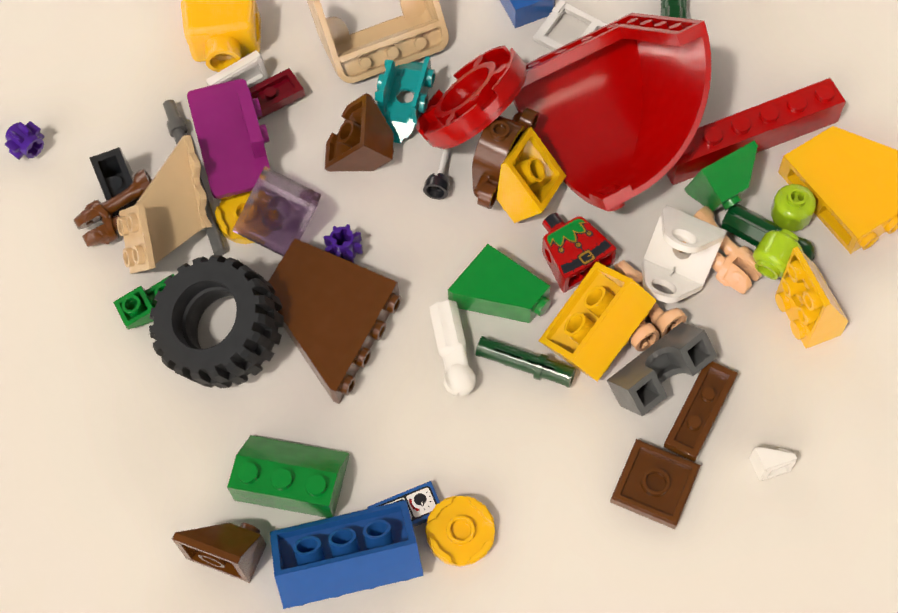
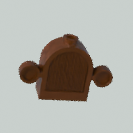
M525 108L523 113H516L512 120L500 115L483 130L472 163L474 195L478 198V205L491 209L495 202L498 201L496 198L501 164L524 131L529 127H532L533 130L535 129L539 112Z

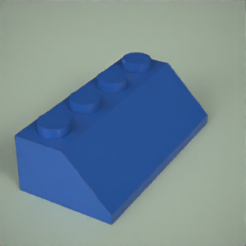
M406 500L270 532L274 577L283 609L303 606L307 603L336 598L345 594L374 589L379 586L424 576ZM404 526H405V528L400 529V530L395 531V532L392 533V530H395V529H398V528H401V527H404Z

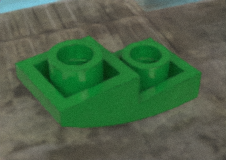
M167 278L147 290L139 286L113 302L128 330L154 321L150 319L151 308H155L157 304L154 298L158 290L162 292L166 284L164 281Z

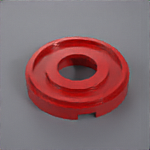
M505 45L499 46L479 55L453 75L457 81L444 94L438 89L428 101L426 112H421L416 127L417 131L432 147L448 149L464 143L489 126L512 103L526 80L525 62L513 48L509 51Z

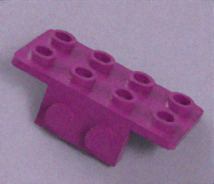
M237 79L189 91L187 99L212 196L220 199L271 186L273 184V177L264 145L269 143L270 140L266 125H259L257 117L263 116L259 99H252L247 82L244 79Z

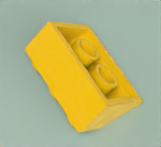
M596 262L538 341L573 367L598 382L601 376L609 369L610 364L623 346L628 343L631 335L642 320L647 317L657 300L633 279Z

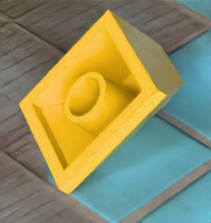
M532 127L524 131L501 164L496 199L514 223L542 213L566 177Z

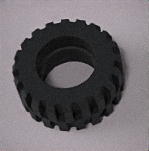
M212 255L209 259L202 256L192 260L193 265L191 266L185 263L177 268L179 273L175 276L170 275L164 281L166 286L163 291L158 290L154 298L157 301L156 307L151 308L150 319L154 320L153 325L149 326L150 337L157 340L153 342L156 354L161 356L162 362L169 369L174 370L175 373L206 387L230 388L232 382L237 385L247 382V375L250 373L256 376L263 370L262 363L265 360L270 362L275 353L271 351L274 344H280L282 337L278 333V328L284 326V316L277 312L282 309L280 298L275 295L273 286L264 277L239 260L231 257L226 259L222 255ZM227 296H234L237 311L235 323L231 331L217 345L201 349L198 341V325L203 313L216 300Z

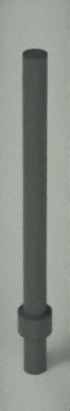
M166 100L163 103L168 118L166 125L170 136L174 137L177 145L188 130L184 119L179 116L175 101ZM200 177V183L203 189L205 190L202 179ZM207 197L205 210L212 227L205 230L214 255H224L226 249Z

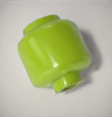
M790 184L782 187L776 193L771 206L773 222L782 229L789 231L802 230L809 225L816 209V199L813 193L802 185Z
M786 229L781 231L772 230L765 233L753 253V259L756 263L755 268L758 272L770 279L782 278L793 248L799 247L802 250L801 245L798 243L799 238L797 235Z

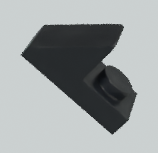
M120 147L89 157L106 201L118 195L132 184L133 171ZM139 199L125 205L112 215H119V211L134 206Z

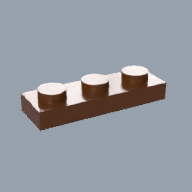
M713 361L700 371L663 447L695 462L738 373Z

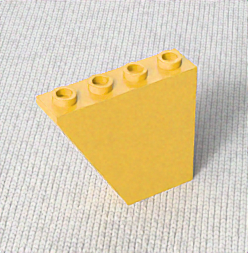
M832 126L783 156L778 173L789 185L799 184L807 187L813 193L816 199L815 215L850 254L860 248L863 250L868 249L876 243L880 235L885 232L891 234L898 229V150Z

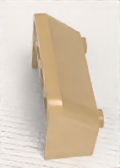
M307 0L318 36L336 74L347 83H356L385 72V60H393L395 66L410 63L440 52L449 41V34L439 0H400L402 16L349 34L347 25L340 18H325L320 0Z

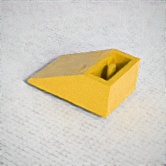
M799 247L793 248L776 291L775 300L778 308L782 312H786L791 321L790 327L796 339H801L804 347L807 349L842 335L848 320L818 267Z

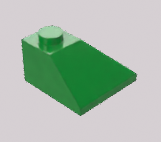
M755 140L700 170L685 187L686 193L713 211L722 206L726 211L742 201L740 196L749 188L758 147Z

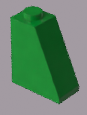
M489 244L483 248L448 289V300L457 302L458 309L531 323L537 315L542 316L551 304L549 299L550 285Z

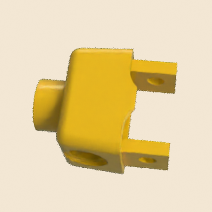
M256 0L181 1L184 35L189 45L191 56L196 62L206 61L209 69L220 72L240 60L241 57H245L255 50L260 53L261 19Z

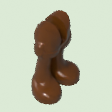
M144 168L135 173L134 180L127 189L102 203L99 200H94L87 204L85 210L75 217L73 221L79 230L87 228L100 220L103 222L102 225L82 236L87 247L102 243L110 244L119 238L117 218L120 216L113 217L112 214L132 201L139 199L152 179Z

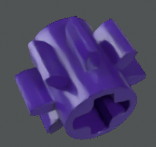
M31 121L26 125L19 122L10 126L5 135L7 140L5 146L9 148V153L18 160L23 155L28 159L39 155L44 147L42 139L45 137L40 133L41 129Z
M349 224L338 228L333 226L330 236L323 237L327 246L325 251L354 263L356 254H363L362 244H360L362 241L361 233H353Z

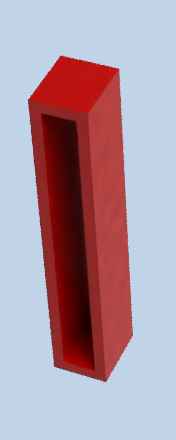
M828 78L701 126L697 129L684 154L666 175L672 185L694 178L703 168L754 140L758 145L756 152L758 153L838 122L846 101L832 79Z

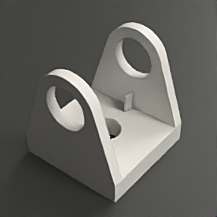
M666 205L641 264L643 289L656 300L665 303H676L701 291L727 231ZM679 251L686 252V253H690V254H682V253H680ZM652 284L666 286L673 291V294L663 293L655 289Z

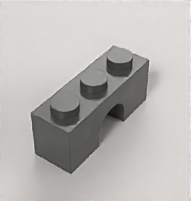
M681 322L607 379V382L621 407L644 416L668 397L661 385L666 379L681 373L694 376L718 356L705 330Z

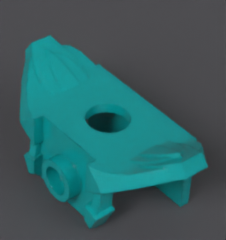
M425 56L424 63L410 62L395 66L393 60H385V73L380 74L378 77L375 100L394 133L393 142L401 144L405 138H408L413 133L421 112H426L428 89L433 87L435 81V70L431 69V61L428 56ZM402 91H410L414 94L413 100L409 103L399 102L397 96Z

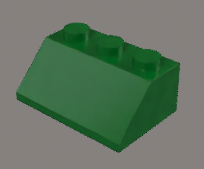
M250 435L236 455L227 488L234 501L331 518L335 516L349 453Z

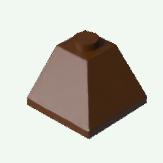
M224 523L175 532L172 538L186 559L250 583L267 545L260 534L261 531L247 523H241L240 526Z

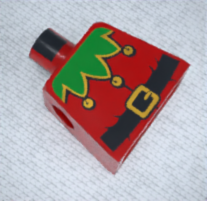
M552 213L542 222V225L548 231L542 238V252L563 293L579 285L596 262L606 267L614 264L615 246L582 216H577L565 223L558 213Z

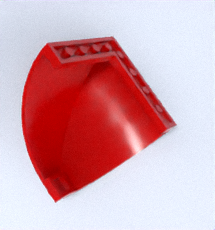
M630 13L525 64L526 80L513 103L518 112L523 113L525 108L539 112L534 132L565 173L566 177L563 182L580 198L591 205L605 211L618 210L625 205V201L642 193L659 181L677 163L691 143L701 123L708 100L712 72L711 49L705 21Z

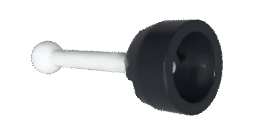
M450 148L443 150L437 174H430L425 181L423 192L432 199L441 200L448 195L449 179L444 175V170Z

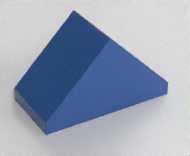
M500 0L515 28L548 17L555 7V0Z

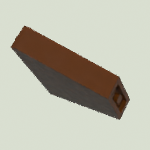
M294 238L268 282L275 289V295L280 298L282 309L277 312L284 316V329L333 402L340 404L344 395L348 396L352 392L356 382L355 375L359 368H364L367 365L371 356L370 348L374 341H379L386 330L388 316L390 313L394 314L401 303L398 282Z

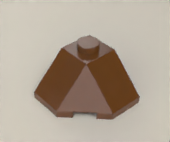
M366 93L346 106L341 115L345 119L344 123L341 125L337 134L331 133L326 142L325 170L329 172L374 171L393 160L394 133L373 97Z

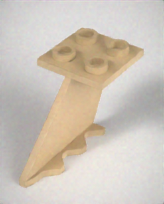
M191 135L182 136L134 206L119 211L120 217L117 218V228L119 234L124 237L123 260L125 266L129 267L130 274L156 268L155 264L197 232L212 227L205 210L206 192L200 183L201 164L195 154Z

